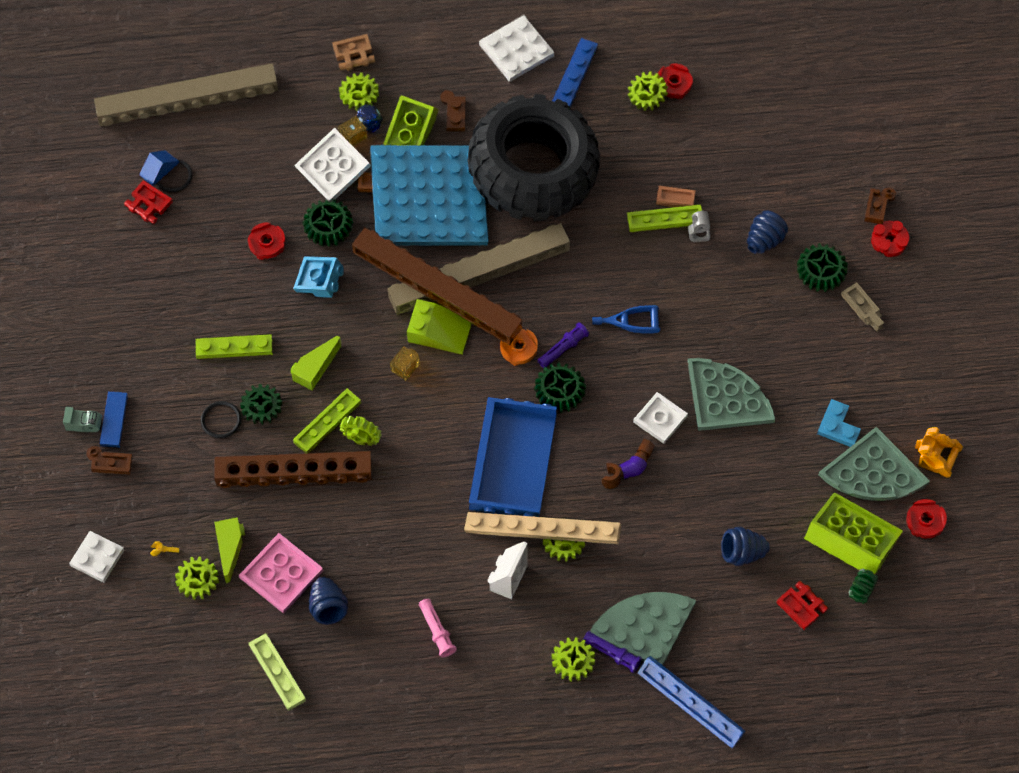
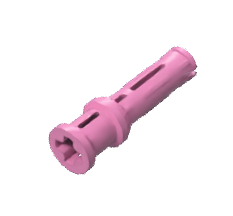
M422 600L419 607L433 633L432 640L437 644L440 656L447 657L452 655L457 648L455 645H452L449 632L444 630L431 600Z

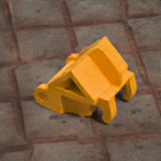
M929 428L923 440L916 441L915 449L921 454L918 466L949 478L952 474L951 469L957 455L962 451L963 446L957 439H951L945 434H940L939 428ZM950 447L951 452L946 461L940 454L944 448Z

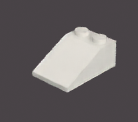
M526 542L506 549L503 555H499L496 562L498 567L495 572H491L488 579L490 591L509 599L513 598L528 566Z

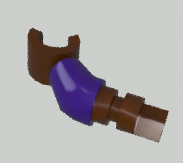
M643 439L637 453L630 460L620 464V467L614 463H606L608 474L614 475L610 477L605 476L602 479V485L607 489H614L621 483V477L625 479L642 474L647 467L648 458L652 454L655 445L651 441Z

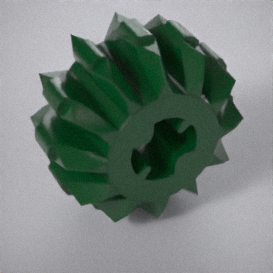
M861 569L850 587L849 597L858 603H866L874 590L878 576L870 570Z

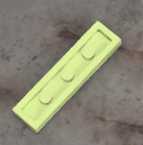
M267 634L249 643L251 650L287 710L289 711L305 702L306 699Z

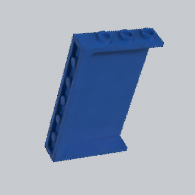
M488 397L470 493L469 510L488 514L540 516L557 407L551 404H534L531 401L519 402L510 398L497 399Z

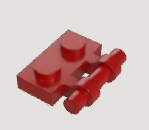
M143 180L132 192L135 200L132 202L127 199L124 206L128 207L129 211L133 214L137 213L144 221L155 224L157 218L153 214L157 212L162 215L173 201L172 198ZM142 203L148 206L146 210L140 207Z
M799 581L795 585L799 590L797 593L790 588L777 599L776 603L805 630L819 618V614L815 610L819 609L824 614L829 608L824 604V600L821 597L818 598L811 591V587ZM806 597L812 604L808 605L802 598Z

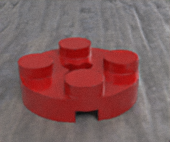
M674 63L659 70L660 78L663 77L667 85V97L682 99L691 90L693 77L687 67ZM676 78L678 83H672L670 80Z
M884 221L883 224H877L874 227L871 243L877 252L880 251L887 257H895L901 255L907 248L909 233L900 221ZM887 236L894 237L893 242H890L889 239L886 240L885 238H887Z
M271 223L256 225L248 236L249 249L260 260L276 257L285 249L283 230L279 226L271 225ZM264 238H267L268 240L271 239L270 243L268 244L262 242H264Z
M929 499L915 502L909 509L906 517L907 526L913 536L929 539L940 535L947 522V515L943 507ZM924 515L932 519L929 523L922 521Z

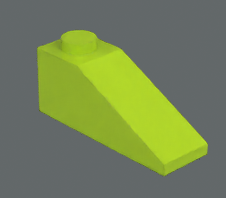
M340 337L332 338L301 357L298 363L295 362L291 368L292 380L313 391L341 348Z
M238 517L214 522L226 583L231 581L243 544L242 536L245 535L244 525L239 524Z

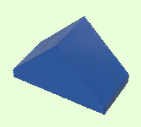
M166 150L150 152L140 172V176L154 186L179 161Z

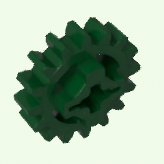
M259 384L258 388L251 386L252 391L245 390L246 396H241L242 402L240 406L243 416L246 415L248 421L253 419L254 424L260 421L261 425H264L265 420L271 423L272 417L278 418L277 413H281L280 406L283 404L282 400H280V393L276 392V388L270 390L268 384L265 388H262V385Z

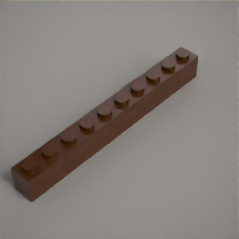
M364 228L352 243L355 255L506 344L510 345L521 331L522 319L515 313L511 314L498 303L494 304L485 295L477 294L468 285L460 284L454 277L443 274L439 268L431 267L422 258L412 256L408 250L395 246L391 240L383 239L376 231Z

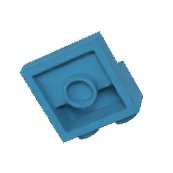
M304 257L293 289L299 293H313L316 297H332L333 293L338 291L337 281L339 276H342L344 273L343 265L336 257Z

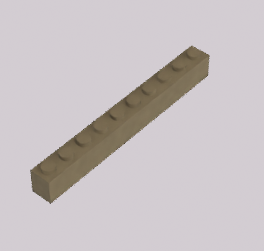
M272 63L94 98L99 125L110 126L115 123L129 122L140 118L145 119L150 116L165 115L175 111L181 112L185 109L200 108L210 104L216 105L225 101H236L245 97L271 94L278 91Z
M561 223L551 225L542 231L532 232L526 237L516 238L510 243L497 245L494 249L481 251L472 257H465L454 264H446L440 270L443 274L454 277L460 284L474 287L570 250V241ZM395 283L387 288L388 297L396 315L413 310L417 299L434 302L405 283Z

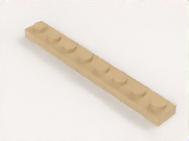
M468 512L464 530L466 533L618 544L621 524L616 522Z

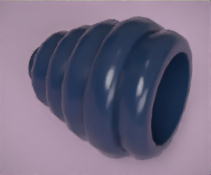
M765 210L753 219L748 234V249L754 254H762L783 242L788 233V226L785 220L770 210Z
M744 527L728 529L722 537V556L727 563L735 566L750 564L752 561L762 559L770 550V544L764 536Z
M320 577L312 585L309 611L316 622L325 625L334 624L346 616L348 612V599L333 580Z

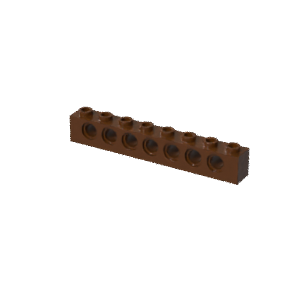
M371 452L215 457L214 479L216 486L222 488L236 485L241 487H249L250 485L269 486L270 484L286 486L289 483L306 485L315 482L318 484H327L328 482L347 483L348 481L364 483L367 480H372ZM350 466L356 467L354 470H348L347 468ZM330 467H336V468H337V469L334 470V471H329V470H328ZM293 468L298 469V470H297L296 472H294V473L289 472L290 469H293ZM310 468H317L314 472L308 471ZM272 469L278 470L276 473H270ZM252 470H258V471H259V472L256 473V474H251V473H250ZM233 471H239L236 475L231 474Z

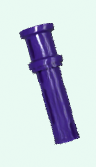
M578 322L573 330L569 333L566 332L560 342L537 359L541 367L547 368L570 347H576L582 338L588 337L589 332L586 327Z
M588 631L583 638L586 644L615 659L616 664L624 665L632 673L636 672L642 661V657H636L627 652L626 648L620 649L591 631Z

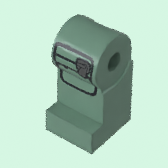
M66 407L63 424L67 431L98 432L102 415L95 411L74 410L73 407Z

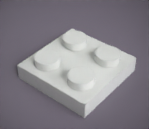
M657 392L634 418L633 423L665 444L687 418L688 413Z
M89 531L69 564L71 567L105 583L123 554L124 547Z

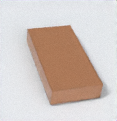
M659 186L656 205L669 207L693 206L696 191Z

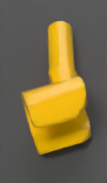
M159 541L154 542L150 546L156 548L150 552L152 556H158L161 552L179 553V548L164 546Z

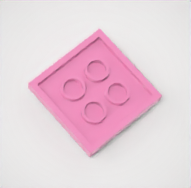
M278 533L239 574V578L284 614L323 572V568Z

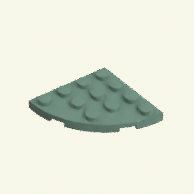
M688 359L687 363L698 431L775 423L773 409L769 400L766 399L759 385L747 374L729 364L712 362L711 359Z
M877 427L828 464L818 474L835 489L856 498L872 501L903 498L920 491L929 485L930 482Z
M651 592L635 595L608 609L596 621L590 631L620 649L626 648L627 652L636 657H642L643 662L651 656L661 665H664L696 604V600L668 592Z

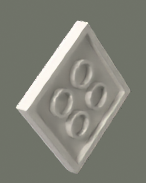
M524 15L479 41V45L509 82L554 57L553 50Z
M334 128L294 166L329 202H332L371 165Z

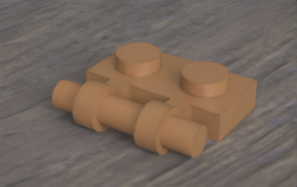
M367 34L332 43L337 61L345 60L344 63L339 64L340 71L346 69L347 71L353 70L354 67L362 65L363 67L369 66L370 63L375 62L374 55L366 56V54L372 53ZM356 56L361 57V59L351 61L350 59Z

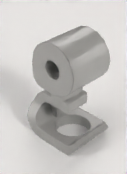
M706 211L695 212L692 215L693 224L688 226L689 238L692 242L709 241V214ZM706 231V236L704 237H698L696 235V233H703Z

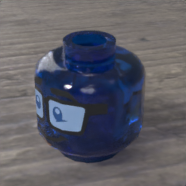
M365 104L357 110L356 120L362 130L374 132L380 128L383 118L376 106Z

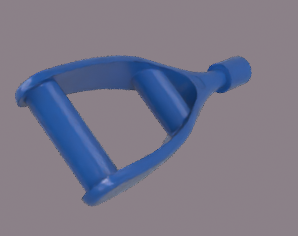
M657 305L637 306L608 318L592 317V325L607 323L635 333H659L661 330L658 319L659 307ZM651 312V327L628 325V315Z

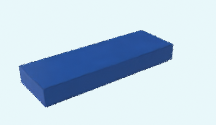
M108 392L100 438L101 447L120 448L128 399L127 393Z

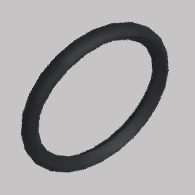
M177 159L179 163L187 168L189 173L184 185L175 189L165 188L159 181L156 185L166 192H179L186 188L192 179V169L187 162Z
M226 401L210 404L201 415L203 430L214 438L231 436L238 430L241 424L240 411L235 405ZM215 406H229L237 414L235 427L226 434L212 433L205 425L207 412Z

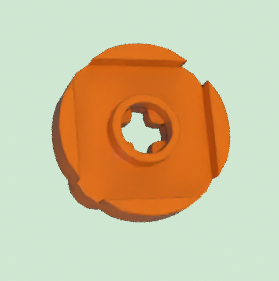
M521 329L510 345L503 341L500 342L502 356L514 366L528 363L537 355V338L528 329L527 331ZM515 343L523 344L522 349H516Z

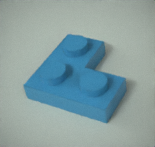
M831 399L817 434L851 447L856 443L861 429L843 422L849 405Z

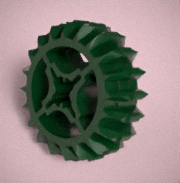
M326 198L323 203L319 200L318 205L312 203V208H307V214H304V232L309 240L313 239L315 244L320 242V245L323 246L324 243H327V246L330 247L331 243H334L337 246L338 241L344 242V237L349 238V232H352V214L348 211L347 206H343L341 201L336 204L335 199L329 202Z
M819 243L817 248L812 244L810 249L806 248L804 253L800 254L797 262V273H799L800 280H803L804 285L809 284L810 289L816 287L817 292L820 288L824 292L827 291V288L833 291L835 286L839 287L841 282L845 280L848 272V263L845 262L846 257L841 256V250L835 251V246L828 248V243L825 247H822ZM822 263H824L823 271L821 272Z
M558 363L557 367L551 364L550 369L544 367L543 373L539 372L538 378L535 380L534 391L537 392L536 398L539 399L540 405L551 404L562 413L563 409L569 412L571 407L576 409L577 403L581 404L582 397H585L584 390H586V384L584 383V377H581V372H575L574 366L569 369L567 363L564 367H561V364ZM553 379L554 382L545 388L546 384ZM573 388H576L575 391L567 397V393L572 391Z

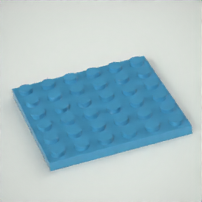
M371 145L375 231L380 237L385 240H391L395 245H488L485 198L477 190L473 183V176L469 173V146Z

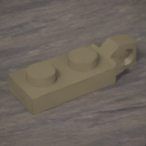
M858 283L842 291L841 296L866 325L871 324L876 332L883 328L884 322L880 319L882 316L880 309Z

